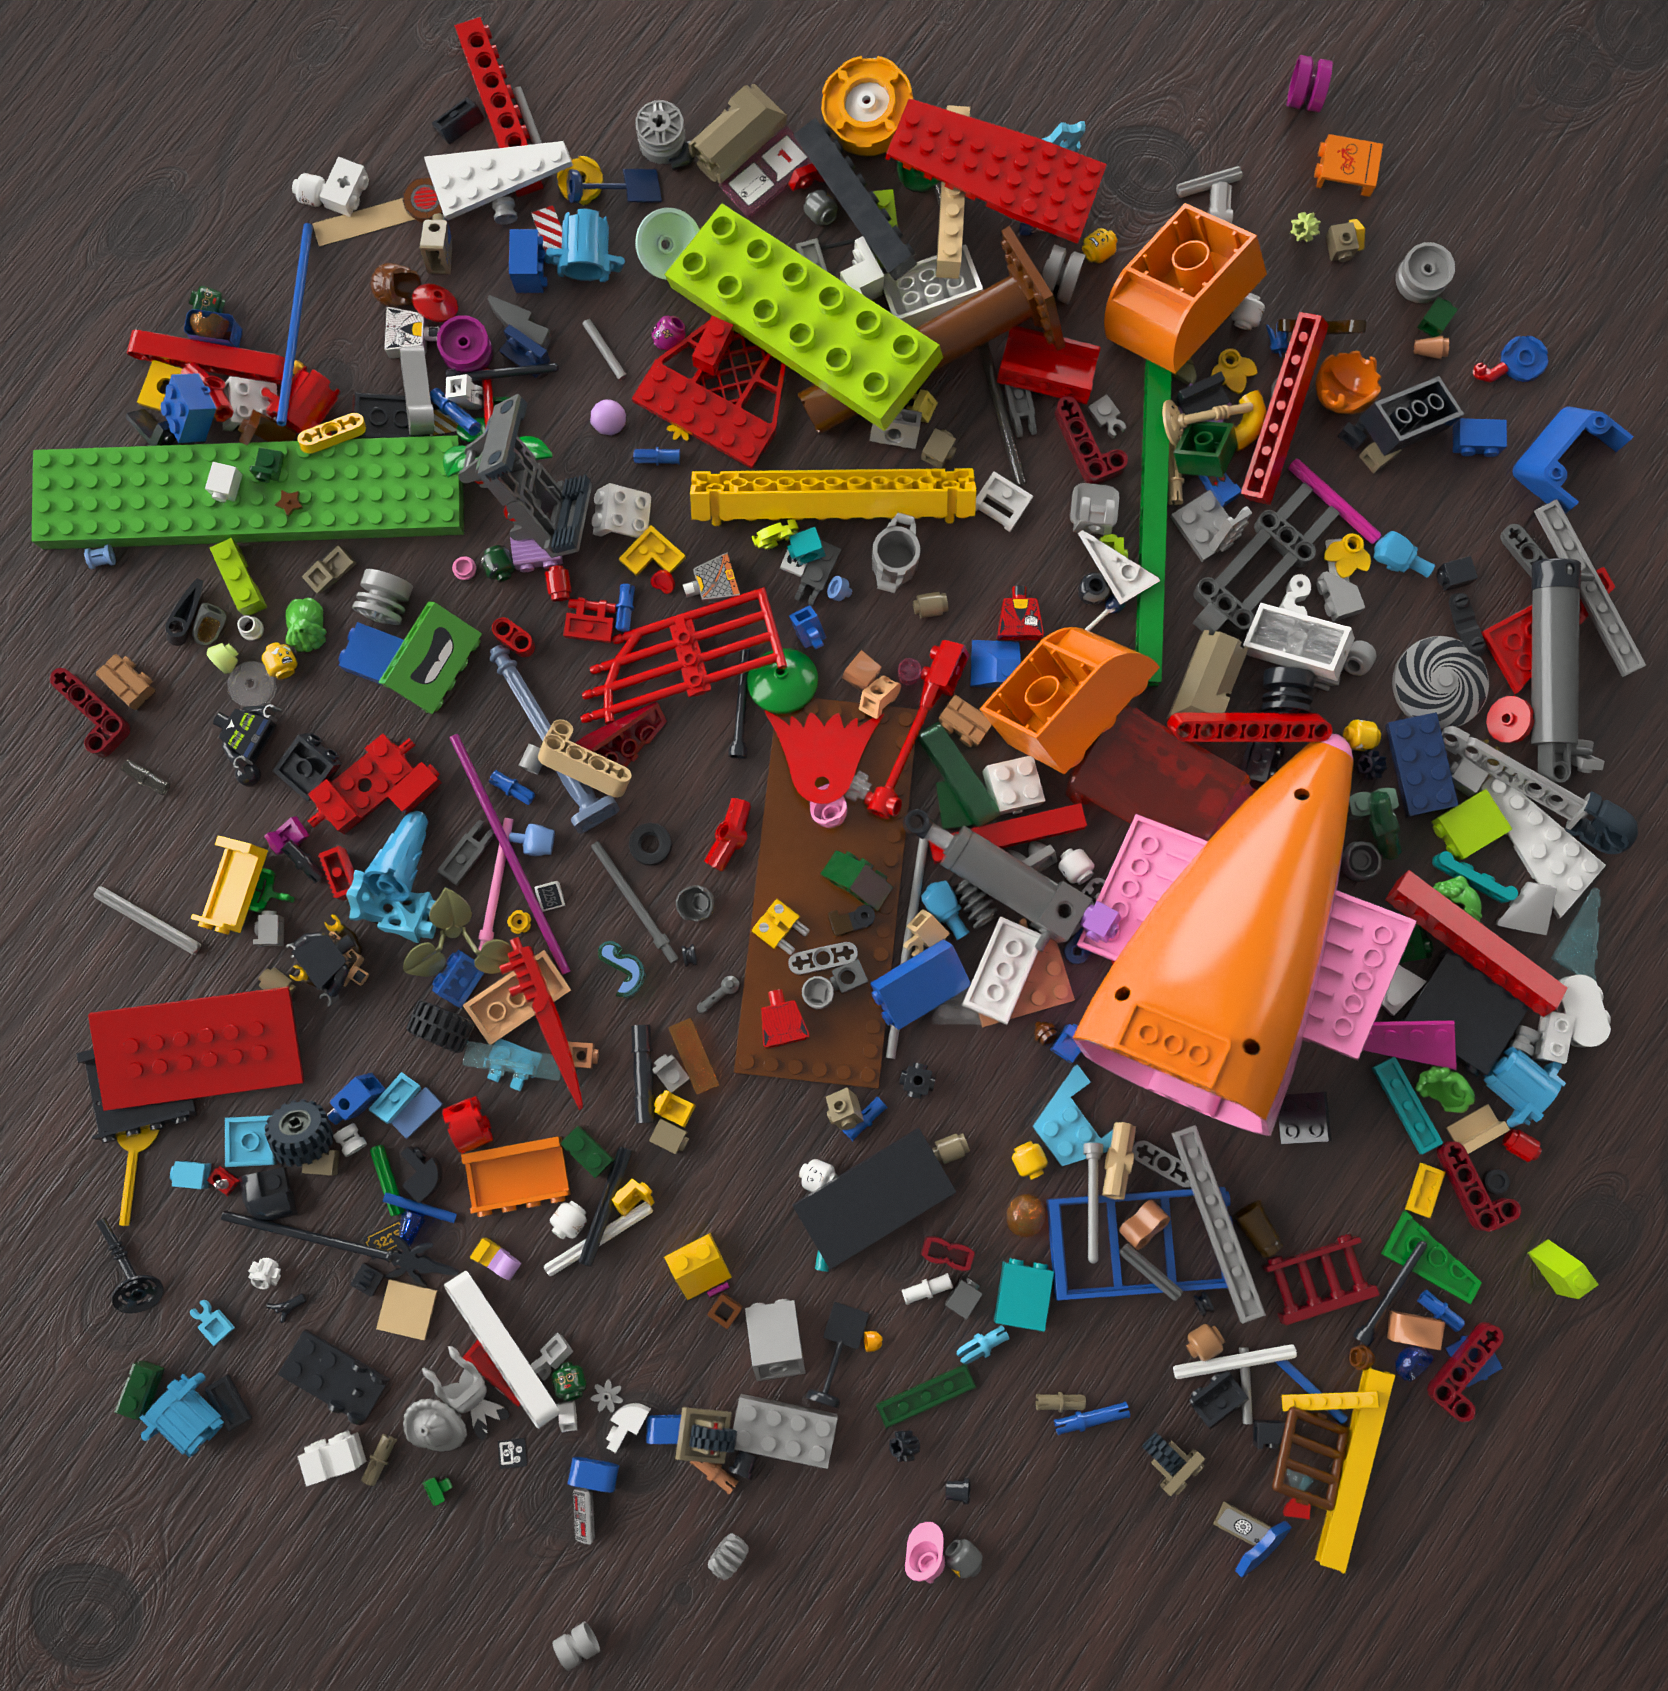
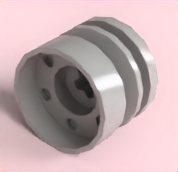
M654 100L645 104L639 110L636 117V131L642 154L649 161L658 164L670 163V159L680 156L682 146L686 142L684 121L680 110L673 103L664 100Z
M366 569L360 585L369 593H357L356 598L360 601L354 602L353 610L375 622L400 625L402 617L398 614H404L405 609L396 602L409 601L413 589L412 584L383 571Z

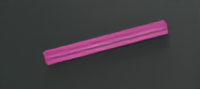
M1295 459L1288 468L1303 483L1305 482L1309 485L1313 492L1329 506L1332 505L1340 512L1339 515L1371 544H1374L1381 537V533L1303 462Z

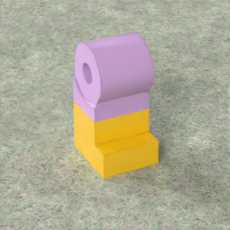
M487 1237L482 1238L470 1256L476 1262H480L509 1281L521 1265L519 1260Z

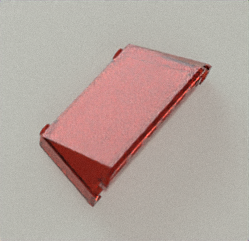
M1126 705L1117 715L1114 725L1109 730L1102 732L1085 751L1082 761L1072 767L1065 795L1074 804L1081 803L1087 805L1092 801L1132 824L1137 814L1209 841L1257 789L1250 786L1249 782L1251 779L1244 771L1193 742L1180 741L1167 727Z

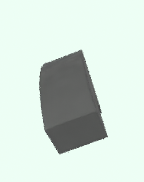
M491 295L488 296L487 299L491 309L506 328L509 324L547 350L552 339L550 330L534 323L532 312Z

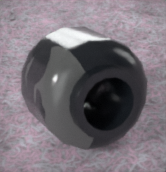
M1097 572L1085 575L1078 587V595L1081 601L1090 606L1103 603L1110 591V587L1103 575Z

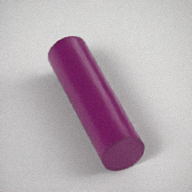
M726 1282L707 1293L709 1297H712L730 1287Z

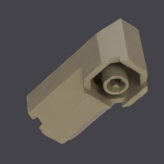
M752 84L751 88L748 85L742 87L729 100L728 104L731 106L729 111L724 109L718 118L688 144L691 156H697L699 159L696 163L698 167L714 182L718 180V183H723L787 124L786 114L755 84Z
M1204 630L1200 635L1167 720L1175 713H1225L1230 700L1229 696L1249 648L1246 645L1241 648L1242 642L1239 639L1225 633L1215 631L1214 635H1208L1209 630ZM1208 724L1204 725L1201 730H1204Z

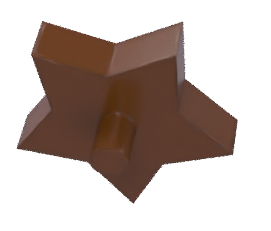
M281 490V499L275 506L284 509L287 516L290 517L294 510L303 509L298 502L300 492L296 491L289 494Z

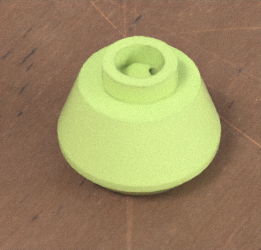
M221 643L208 648L207 656L224 674L233 672L238 662L236 656L239 653L230 644L225 646Z

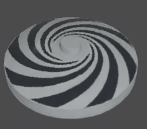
M1434 636L1416 642L1401 655L1394 668L1392 687L1397 704L1408 718L1437 712L1440 728L1443 730L1448 726L1459 727L1479 713L1488 695L1489 679L1486 667L1480 656L1472 655L1462 641L1446 636Z

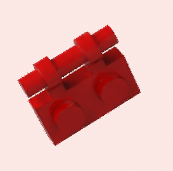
M582 597L578 599L569 598L568 608H575L577 610L576 614L566 613L564 638L611 643L614 619L606 618L605 616L607 612L616 613V604L608 603L606 600L595 602L587 601L586 598ZM585 610L598 611L597 616L584 615Z

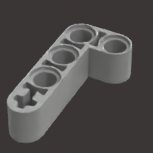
M424 346L400 347L410 436L434 434V413L430 400Z

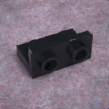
M1248 742L1238 777L1241 780L1264 784L1278 771L1279 759L1282 760L1285 752L1283 743Z

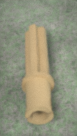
M1169 441L1168 504L1172 505L1174 501V505H1179L1183 503L1182 484L1184 479L1182 474L1178 473L1174 456L1176 447Z

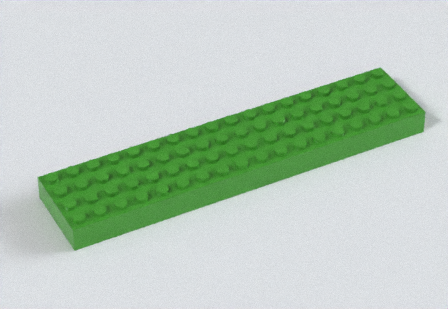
M459 436L350 439L310 454L304 453L301 450L298 441L249 443L248 446L243 443L33 450L32 542L41 549L98 548L104 547L107 544H110L112 547L221 543L230 538L236 543L464 535L463 482L458 478L459 473L448 478L443 467L445 452L451 447L463 446ZM259 448L282 451L284 453L279 482L270 480V483L258 481L249 471L250 466H255ZM213 462L236 467L242 473L235 501L226 500V502L214 500L212 495L205 489ZM281 490L289 494L299 491L298 502L303 509L294 510L290 517H288L284 509L276 507L275 504L281 499Z

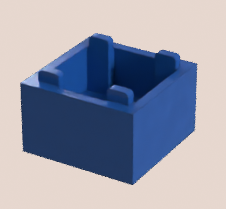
M510 229L509 275L516 293H543V287L547 286L548 280L547 277H544V257L546 252L543 248V236L539 235L538 229Z

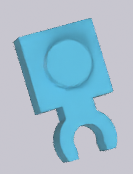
M201 1300L199 1303L204 1308L203 1313L200 1314L196 1309H192L190 1314L193 1318L200 1319L203 1322L197 1328L215 1346L235 1327L219 1309L212 1313L210 1303L207 1300Z

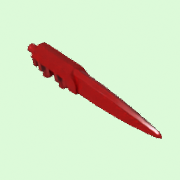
M519 937L510 940L514 950L507 953L510 962L500 965V971L502 975L511 971L515 972L519 984L508 988L511 997L523 993L527 1003L533 1002L532 1009L549 1049L576 1105L581 1110L583 1102L569 1044L554 1001L530 946L523 947Z

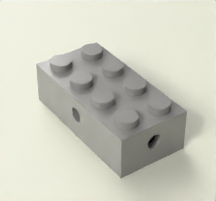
M740 1394L733 1430L737 1431L735 1450L828 1469L838 1416L836 1413Z

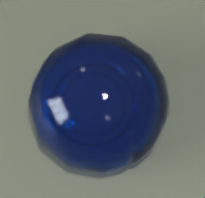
M1416 1345L1406 1347L1399 1353L1396 1359V1372L1402 1379L1411 1382L1431 1364L1434 1357L1423 1347Z

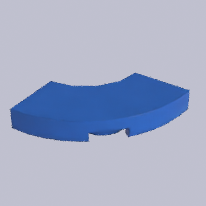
M1286 1521L1270 1528L1256 1546L1244 1554L1236 1567V1572L1241 1578L1261 1564L1287 1536L1292 1527Z

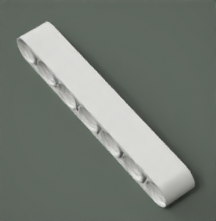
M464 1271L444 1284L450 1298L534 1425L539 1429L558 1416L560 1412L555 1402L469 1273Z

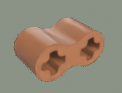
M1149 1200L1142 1205L1134 1216L1123 1223L1119 1231L1136 1250H1139L1147 1245L1155 1234L1167 1226L1170 1217L1154 1200Z

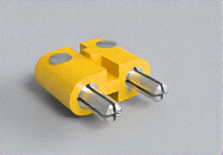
M776 899L764 916L753 927L752 932L774 949L779 946L791 955L795 948L784 940L785 935L792 927L804 936L808 935L810 930L798 921L800 918L798 914Z

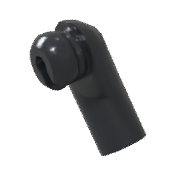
M690 140L683 144L680 156L669 160L673 171L687 166L694 161L695 157H692L689 153L688 144L691 142Z

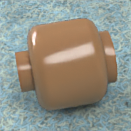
M1203 1324L1188 1334L1189 1344L1186 1347L1193 1358L1199 1357L1200 1360L1206 1362L1223 1351L1222 1344L1225 1341L1215 1326L1211 1327L1208 1324Z

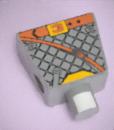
M724 553L695 567L693 571L696 581L683 584L686 597L700 594L703 605H710L740 595L728 553Z

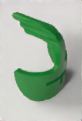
M262 868L256 888L262 890L265 879L266 886L259 903L257 902L261 892L254 891L249 910L262 912L271 898L294 903L295 897L274 892L275 873L272 870Z

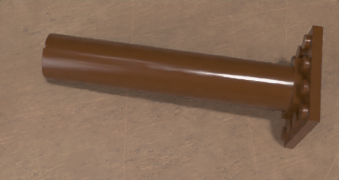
M1010 226L1001 230L1003 236L1001 245L1006 253L1004 257L1008 264L1007 268L1010 276L915 328L940 345L943 359L932 372L1028 319H1031L1038 328L1042 327L1044 329L1043 335L1049 345L1053 344L1057 351L1066 347L1054 296ZM815 384L798 393L819 435L858 414Z

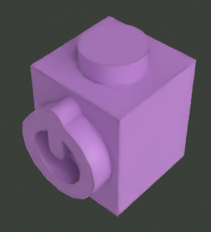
M1097 901L1095 905L1091 904L1088 906L1082 916L1080 925L1087 932L1086 936L1095 942L1102 940L1107 943L1109 938L1113 939L1117 934L1121 916L1119 912Z

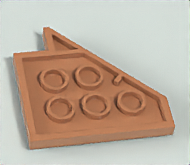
M1025 918L1018 922L1019 925L1028 928ZM1050 939L1045 949L1038 951L1010 1019L1075 1000L1056 941ZM978 1013L982 1027L1000 1023Z

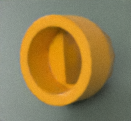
M864 1332L866 1352H873L882 1347V1336L878 1332Z

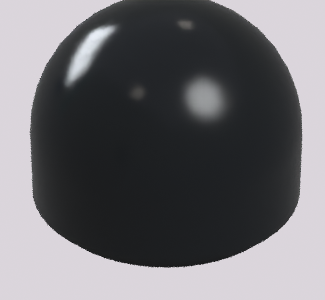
M255 764L245 765V774L237 769L235 770L236 780L244 786H253L260 780L261 772Z

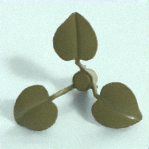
M444 888L429 913L432 924L443 929L440 931L439 945L435 949L433 944L426 942L414 947L404 960L403 970L407 974L422 977L433 976L439 973L446 963L445 956L440 953L445 936L456 938L463 934L474 953L478 955L474 960L475 967L484 973H500L499 966L510 962L507 953L514 950L509 943L499 939L490 940L482 945L481 950L477 949L467 934L466 928L462 927L469 923L472 912L470 906L460 895L448 888Z

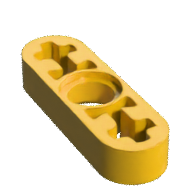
M351 413L302 431L298 435L301 450L304 453H315L362 435L366 431L363 416L358 413ZM330 431H338L333 436L326 435Z

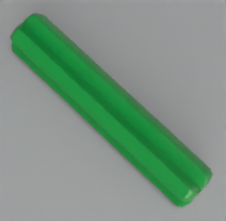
M377 1145L372 1147L370 1153L384 1195L387 1192L400 1196L384 1146ZM387 1203L391 1216L404 1213V1208Z

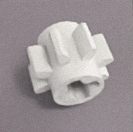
M270 1258L260 1259L259 1263L253 1262L248 1271L252 1285L259 1289H267L271 1284L276 1286L281 1277L279 1274L281 1269L278 1268L277 1262Z

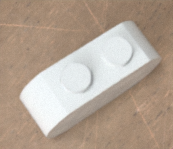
M1573 975L1558 980L1568 989L1556 1012L1575 1017L1570 1045L1583 1048L1602 1044L1610 1034L1611 1028L1609 1024L1611 1019L1609 1013L1604 1008L1602 1002L1604 999L1603 992L1597 986V982L1586 975Z

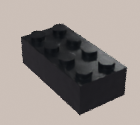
M1438 376L1374 402L1359 418L1382 454L1386 456L1449 429L1464 413Z

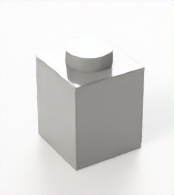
M1466 758L1457 762L1453 761L1449 766L1454 788L1468 797L1477 793L1489 774Z

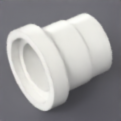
M243 616L238 620L239 632L246 640L255 641L263 635L264 626L259 619ZM249 622H253L252 629L249 631H245V625Z

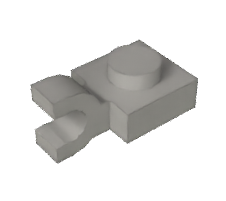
M557 1333L540 1350L543 1355L530 1366L535 1374L538 1373L541 1379L545 1381L551 1373V1366L556 1369L573 1350L564 1337Z

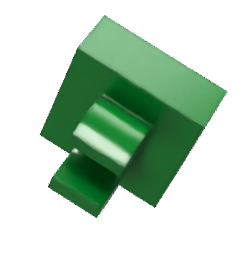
M431 1477L422 1482L432 1505L435 1506L445 1501L442 1493L452 1488L449 1478H445L437 1483L435 1477Z

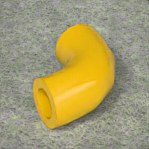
M1259 390L1246 394L1238 401L1239 404L1251 402L1253 404V411L1243 413L1242 421L1235 427L1238 442L1235 451L1237 452L1254 442L1260 435L1267 411Z

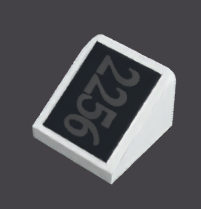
M558 881L534 887L543 912L566 906Z

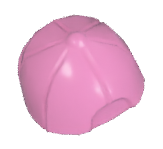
M829 784L821 786L818 789H826L829 786ZM842 796L840 799L828 804L810 802V811L812 818L819 825L826 828H835L844 822L847 815V805L844 796Z

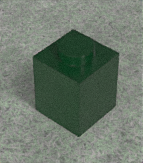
M1438 297L1417 328L1431 337L1440 336L1458 309L1450 301Z

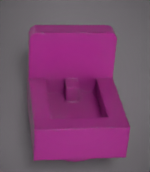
M295 816L288 819L276 831L268 832L264 837L268 841L269 847L279 855L284 854L280 849L291 839L299 846L310 835L298 817Z

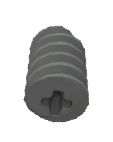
M966 880L954 886L957 887L954 891L955 895H962L958 903H967L963 911H972L968 917L969 921L977 920L973 925L974 929H978L998 917H994L995 912L998 910L997 907L989 908L993 900H984L987 893L984 891L979 892V888Z

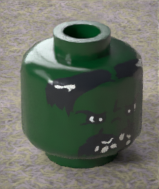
M495 545L484 551L481 563L487 577L491 580H498V582L509 580L511 578L510 574L516 569L509 549L502 548L501 545Z

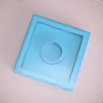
M269 1116L225 1118V1167L277 1165L264 1130L265 1125L268 1124L267 1119Z

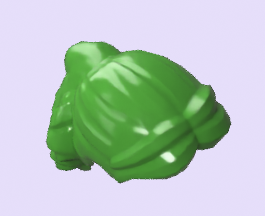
M312 598L295 599L286 609L288 632L285 642L295 647L297 652H310L313 649H319L326 642L324 635L327 632L323 628L324 613L321 605Z
M1463 875L1435 883L1433 887L1435 890L1480 922V919H1482L1480 898L1477 892L1469 887Z
M1433 1066L1431 1069L1424 1071L1420 1074L1419 1082H1417L1415 1087L1422 1097L1430 1096L1438 1100L1446 1112L1463 1113L1467 1111L1469 1105L1475 1102L1474 1092L1467 1080L1459 1073L1450 1071L1449 1067Z

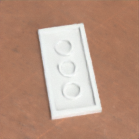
M1000 916L962 1006L1007 1025L1039 951L1035 948V945L1042 934Z

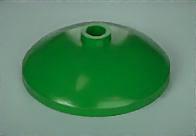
M782 648L787 663L786 668L778 669L777 663L751 670L748 673L747 685L753 701L762 709L772 713L784 714L797 711L807 705L817 691L818 673L814 663L804 653L789 648ZM771 650V651H769V652H766L765 654H763V655L760 656V657H763V656L772 654V653H774V652H773V650ZM780 671H784V672H785L783 675H778V674H777V673L780 672Z

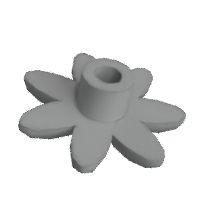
M609 1379L606 1381L604 1388L601 1385H595V1389L599 1394L592 1396L591 1400L595 1402L600 1401L598 1411H602L607 1405L609 1411L614 1412V1403L623 1402V1399L616 1395L621 1390V1386L612 1388Z

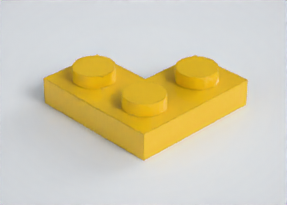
M650 525L619 560L632 573L638 576L652 560L671 574L686 559V556Z

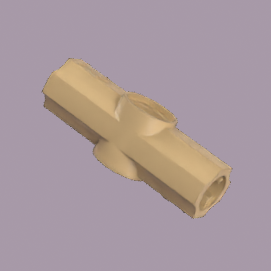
M1114 1123L1111 1146L1108 1148L1105 1160V1169L1107 1170L1102 1194L1110 1199L1123 1200L1125 1198L1128 1174L1131 1173L1134 1153L1132 1148L1136 1132V1126L1129 1123Z

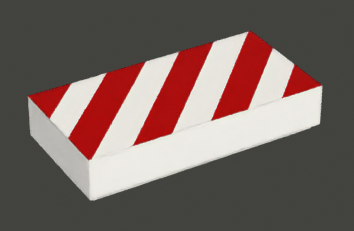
M550 206L532 212L539 235L543 236L545 252L548 248L562 249V229L554 207Z

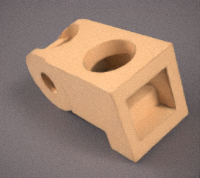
M884 675L879 679L877 678L862 691L859 710L877 719L882 714V709L897 698L901 684L892 681Z

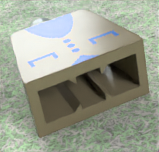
M434 214L432 220H425L423 223L420 251L428 274H451L453 241L447 219L443 214Z

